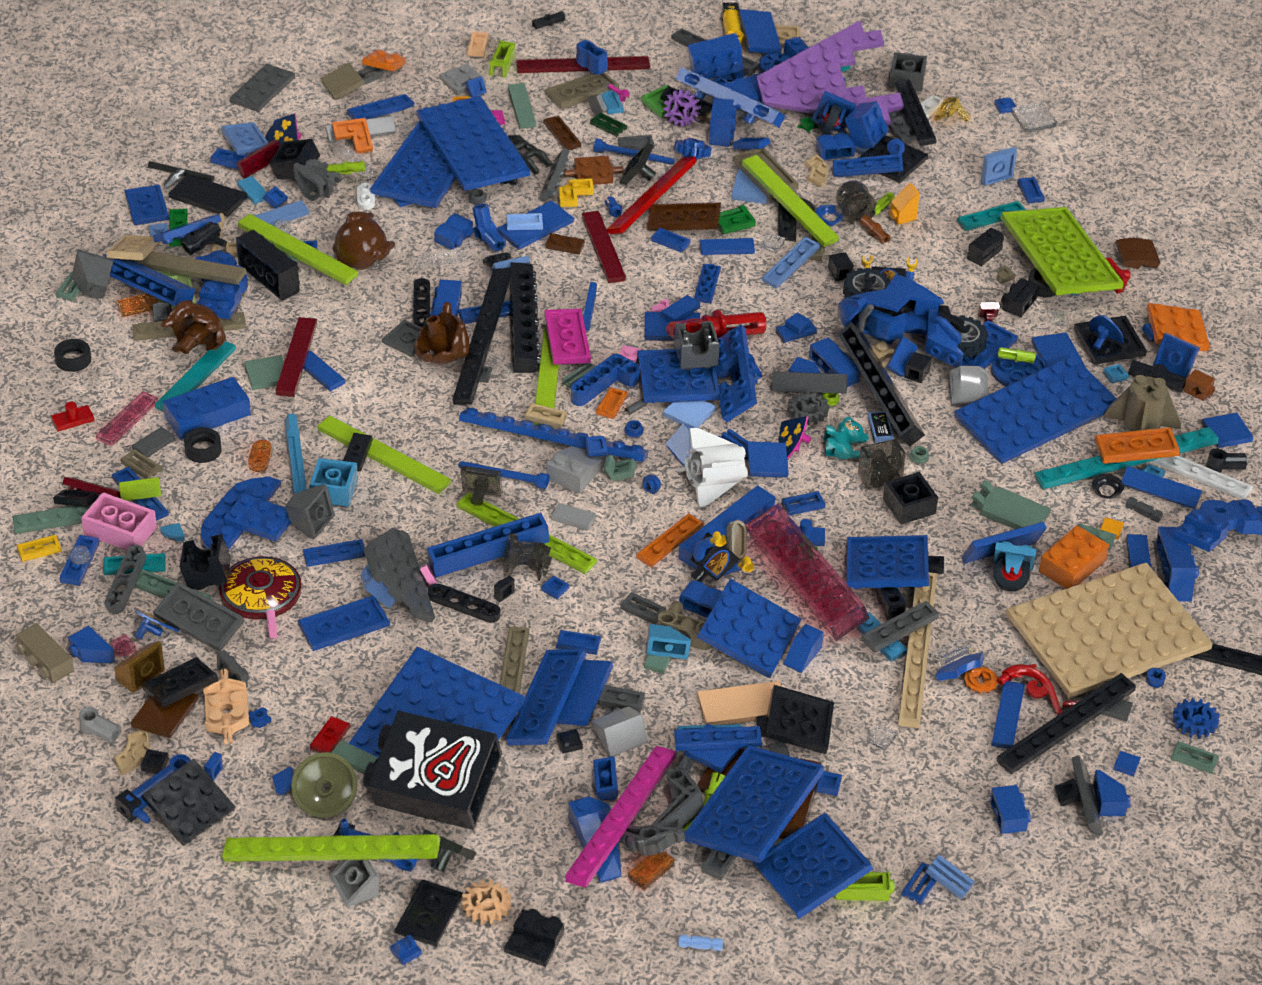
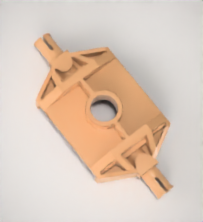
M223 669L219 671L220 680L203 688L206 715L205 726L209 732L223 734L224 743L228 745V739L230 744L233 743L232 735L235 732L249 725L246 683L229 679V671L224 669L223 673ZM225 709H232L229 713L222 712Z

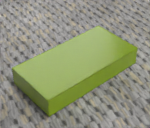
M159 477L119 482L120 495L123 500L130 501L161 496Z

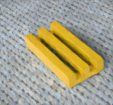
M56 535L16 545L22 562L62 552Z

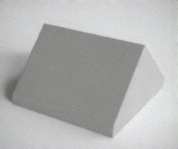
M629 706L591 721V725L609 757L648 743L642 714Z
M342 860L329 874L346 907L379 896L378 875L369 860Z

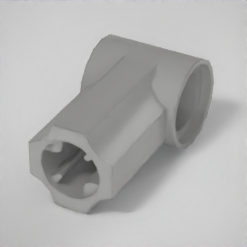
M86 707L79 712L80 730L84 734H94L109 743L114 742L119 737L121 726L100 716L97 709Z

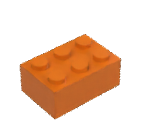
M1076 525L1041 556L1039 572L1066 589L1079 585L1107 560L1109 544Z

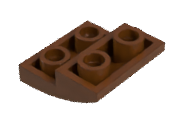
M1142 238L1116 240L1115 244L1120 258L1126 267L1139 269L1143 264L1147 267L1158 268L1161 264L1152 240Z

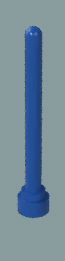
M598 138L595 139L593 152L597 153L609 151L634 157L639 152L633 149L606 144V142ZM651 153L648 157V160L670 165L675 163V160L670 157Z
M465 461L458 463L460 469L531 482L541 489H546L550 480V475L546 473L531 475Z

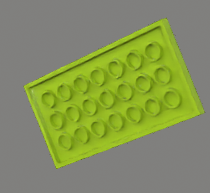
M1067 207L1001 212L1000 219L1055 295L1062 296L1065 294L1105 290L1113 291L1123 288L1124 282Z

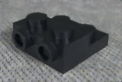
M522 909L513 925V932L504 946V953L546 967L564 935V923L556 916H550L549 918L542 916L536 909Z

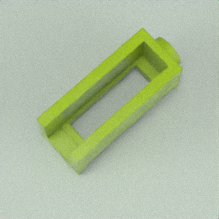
M499 40L492 60L489 61L490 76H493L496 67H502V77L506 78L515 57L514 42ZM502 55H505L504 60H500Z
M890 870L887 872L867 873L836 894L835 900L889 901L890 893H894L895 889L894 880H890Z

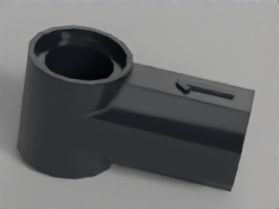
M1214 448L1209 453L1206 467L1219 473L1222 470L1246 469L1247 456L1245 453H1226L1222 449Z

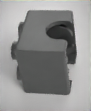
M712 321L702 322L701 329L695 333L686 331V323L675 324L674 347L681 369L691 370L693 368L718 366L719 342Z

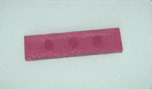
M142 391L96 434V440L113 446L155 406L158 397Z

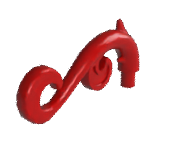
M1015 664L1009 666L997 678V682L1000 685L1011 681L1013 678H1022V676L1034 678L1035 680L1027 684L1026 692L1028 695L1035 699H1042L1048 694L1057 715L1062 713L1054 686L1044 673L1035 668L1036 664ZM1072 700L1065 701L1062 704V708H1069L1077 702Z

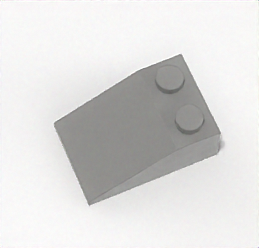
M574 446L558 451L547 463V474L550 475L549 481L580 494L604 467L607 456L588 457L586 449Z

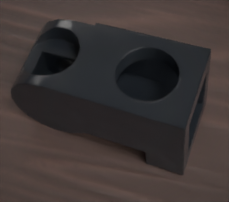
M882 587L876 589L877 598L885 611L887 621L905 612L906 602L898 588Z

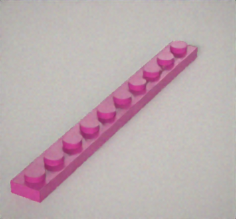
M655 746L566 873L565 882L585 888L588 886L675 760L676 751Z

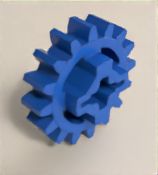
M688 138L680 141L676 140L674 144V150L681 153L683 157L695 156L696 160H698V158H706L711 155V146H707L702 140Z
M1191 698V702L1183 699V703L1178 702L1176 708H1174L1172 722L1176 723V729H1182L1181 734L1187 732L1190 738L1196 735L1200 739L1201 735L1209 737V733H1215L1219 725L1220 715L1216 713V707L1210 708V702L1204 704L1203 699H1200L1198 702L1194 698Z

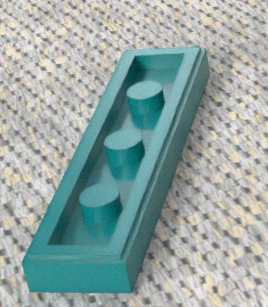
M1019 201L957 217V222L965 231L1001 222V212L1022 211L1026 209Z

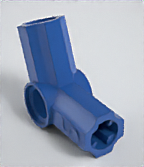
M488 204L474 205L472 210L476 223L474 227L476 238L478 237L480 242L484 241L493 251L503 250L506 246V240L497 232V228L491 220Z

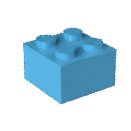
M318 458L309 487L313 488L324 484L327 486L332 505L349 507L358 481L357 463Z

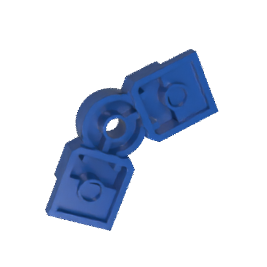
M222 250L213 251L210 254L195 258L241 267L237 265V260L229 252L224 253ZM247 274L238 285L200 278L204 285L199 292L200 299L197 304L209 307L219 318L230 319L241 301V294L248 288Z
M1247 499L1232 500L1230 503L1220 500L1204 501L1200 509H1194L1185 516L1184 523L1175 530L1173 537L1210 552L1226 539L1228 530L1234 528L1236 532L1241 534L1262 535V506L1255 508L1253 503Z

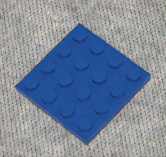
M675 349L637 351L644 403L720 400L715 366L686 370L681 369Z
M928 535L847 537V588H920L929 586Z
M730 578L697 638L770 678L801 618Z
M826 812L771 847L761 863L752 861L756 869L798 919L873 870L871 863Z

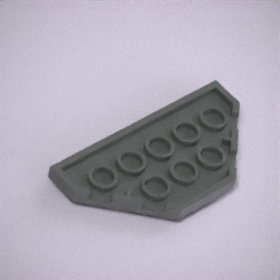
M391 528L370 542L364 548V553L372 578L377 583L383 582L389 588L388 593L398 603L403 601L410 608L409 613L414 618L432 622L436 617L409 534L403 530Z

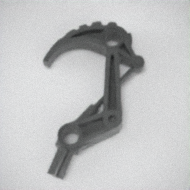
M684 756L678 767L671 768L666 774L672 796L670 806L651 825H629L620 838L622 843L632 852H640L643 856L655 855L664 852L671 845L685 840L686 836L682 827L704 807L700 788L689 774L694 762L689 760L688 756Z

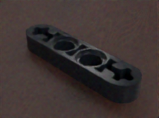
M418 278L414 281L413 323L423 328L424 326L428 327L426 319L430 317V281L426 278Z
M439 583L432 584L428 588L430 601L489 623H494L501 617L500 607L494 603ZM452 598L460 599L459 602H451L450 600ZM477 605L478 608L470 609L468 606Z

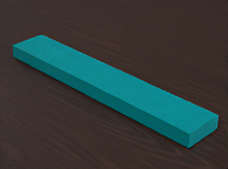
M225 341L217 349L209 350L155 403V408L164 412V400L196 390L236 350V345Z

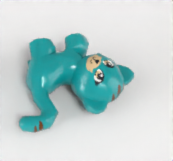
M845 417L838 424L837 431L832 425L825 426V456H833L839 459L864 458L866 467H870L873 463L870 453L867 451H853L850 445L852 443L862 444L869 440V436L864 433L863 427L857 421H854L851 417Z

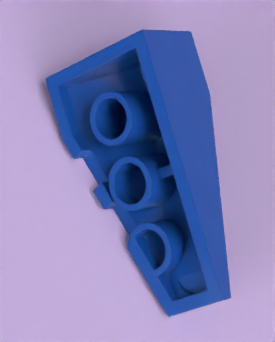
M590 796L568 802V819L583 849L611 811L609 804ZM619 841L596 873L600 883L622 877Z

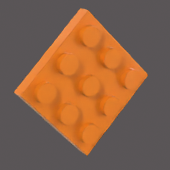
M1148 303L1146 310L1154 334L1155 344L1160 345L1164 334L1169 333L1200 347L1199 351L1209 350L1210 344L1200 310Z

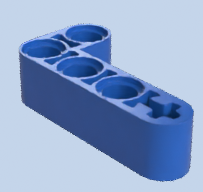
M620 354L609 356L571 385V403L576 406H583L617 380L626 386L637 385L639 383V365Z

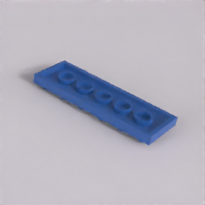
M584 649L546 650L526 693V701L519 709L506 737L508 745H547L586 657Z

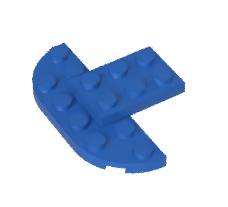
M266 476L236 483L214 507L202 524L201 539L205 549L212 547L211 536L222 534L229 550L244 531L277 542L292 523L285 507L268 502L281 486V480Z

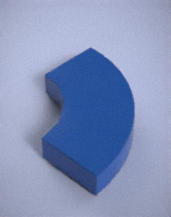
M983 652L970 654L944 665L936 673L937 681L955 679L966 671L981 667L985 659Z

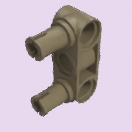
M673 601L668 611H662L658 614L657 625L670 626L691 639V647L701 650H709L713 647L697 638L705 622L680 614L683 610L681 602Z

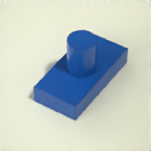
M802 519L800 526H785V544L801 545L803 541H806L811 546H825V528L812 527L811 520Z

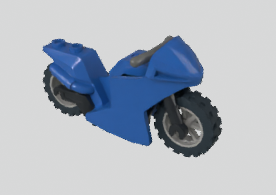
M858 268L856 271L852 270L850 274L846 275L843 285L844 299L839 302L838 306L841 323L844 328L853 322L863 334H868L880 341L883 340L890 345L896 339L902 338L904 333L925 334V352L955 368L961 366L964 357L972 358L974 355L978 356L980 352L984 351L988 337L986 327L981 325L980 321H975L972 317L952 315L949 306L943 305V299L924 286L900 275H895L891 280L886 277V274H881L879 270H871V268Z

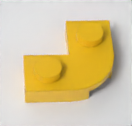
M572 179L568 180V184L559 187L560 207H577L578 195H594L593 180Z

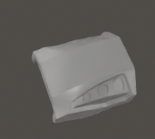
M959 366L950 371L951 406H966L989 395L988 372L980 366Z

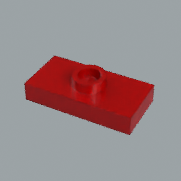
M331 716L311 742L310 749L319 753H331L350 729V723Z

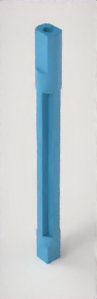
M288 414L284 422L293 493L295 495L297 492L307 490L297 416L295 414Z

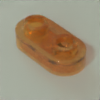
M258 440L253 443L248 458L249 468L252 471L261 472L268 468L272 455V444L269 441Z

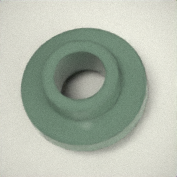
M922 446L914 447L910 452V459L918 464L926 463L929 460L928 450Z

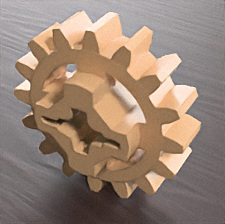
M482 879L479 885L473 882L472 889L466 888V894L462 895V909L465 910L466 917L472 916L473 922L479 919L481 925L485 921H488L491 925L494 919L500 922L501 915L507 917L508 910H511V894L508 893L507 887L501 888V882L494 885L492 879L488 883H485Z

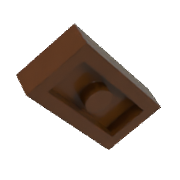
M550 233L545 248L580 255L585 245V240Z

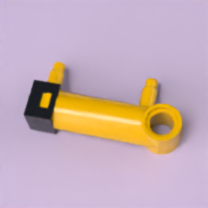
M722 2L721 19L724 22L725 35L736 33L742 48L745 36L741 32L739 3Z

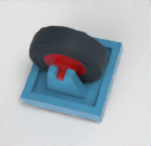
M1006 541L996 542L993 564H996L994 567L996 584L1006 591L1022 589L1028 583L1030 570L1033 571L1037 549H1033L1028 545L1016 546Z

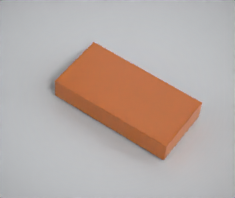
M610 387L598 406L596 414L614 419L627 398L628 392Z

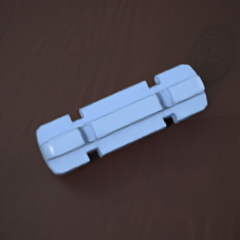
M681 934L679 935L678 946H691V948L708 950L712 948L713 950L721 951L723 949V939H710V937L703 936L689 937V935Z

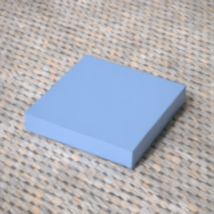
M704 400L673 402L663 411V416L681 425L684 423L692 428H698L716 411V406Z

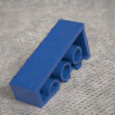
M1158 527L1156 544L1159 560L1161 561L1162 574H1165L1164 584L1178 601L1192 602L1195 578L1199 576V567L1195 565V556L1191 554V545L1173 537L1178 527Z

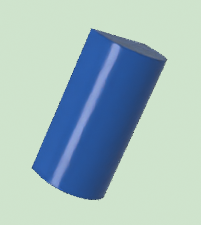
M615 756L593 760L597 798L601 801L615 800L619 795Z

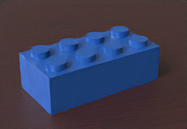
M234 376L163 401L164 416L180 440L184 439L186 434L194 429H212L251 415L250 399Z

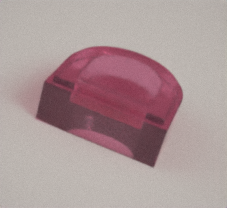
M126 634L114 639L111 643L114 655L118 657H124L136 652V646Z

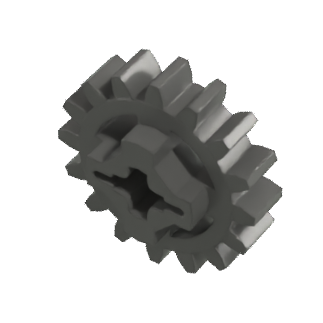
M806 391V394L799 392L798 396L792 395V399H789L787 412H789V417H794V419L808 416L807 424L810 425L813 422L817 425L818 420L823 422L824 417H828L829 404H827V399H823V395L816 396V392L813 394H809L808 391Z

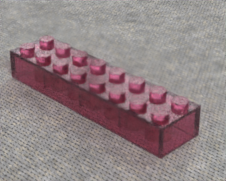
M779 503L745 525L754 543L835 641L870 619L865 605Z

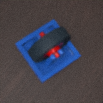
M824 91L812 121L823 125L821 132L825 135H830L832 130L843 133L847 125L845 118L855 109L856 104Z

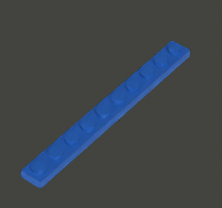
M467 408L459 416V421L586 449L584 442L585 437H588L586 433L578 432L575 434L565 428L557 430L547 424H540L539 426L529 420H514L515 418L511 416L499 417L496 416V413L478 412V409ZM606 441L608 454L627 459L634 458V460L644 462L648 457L649 450L644 449L643 446H628L622 441Z

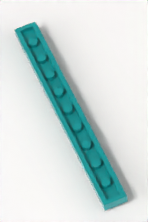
M1210 427L1174 436L1179 446L1180 454L1218 444L1219 439ZM1100 455L1035 472V478L1042 489H1047L1162 458L1103 464Z

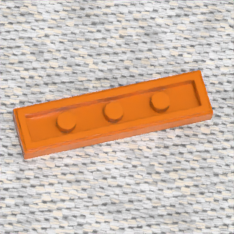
M687 514L638 552L636 558L649 567H653L703 528L704 522L691 514Z

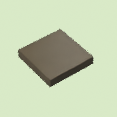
M350 62L320 78L335 100L365 84Z

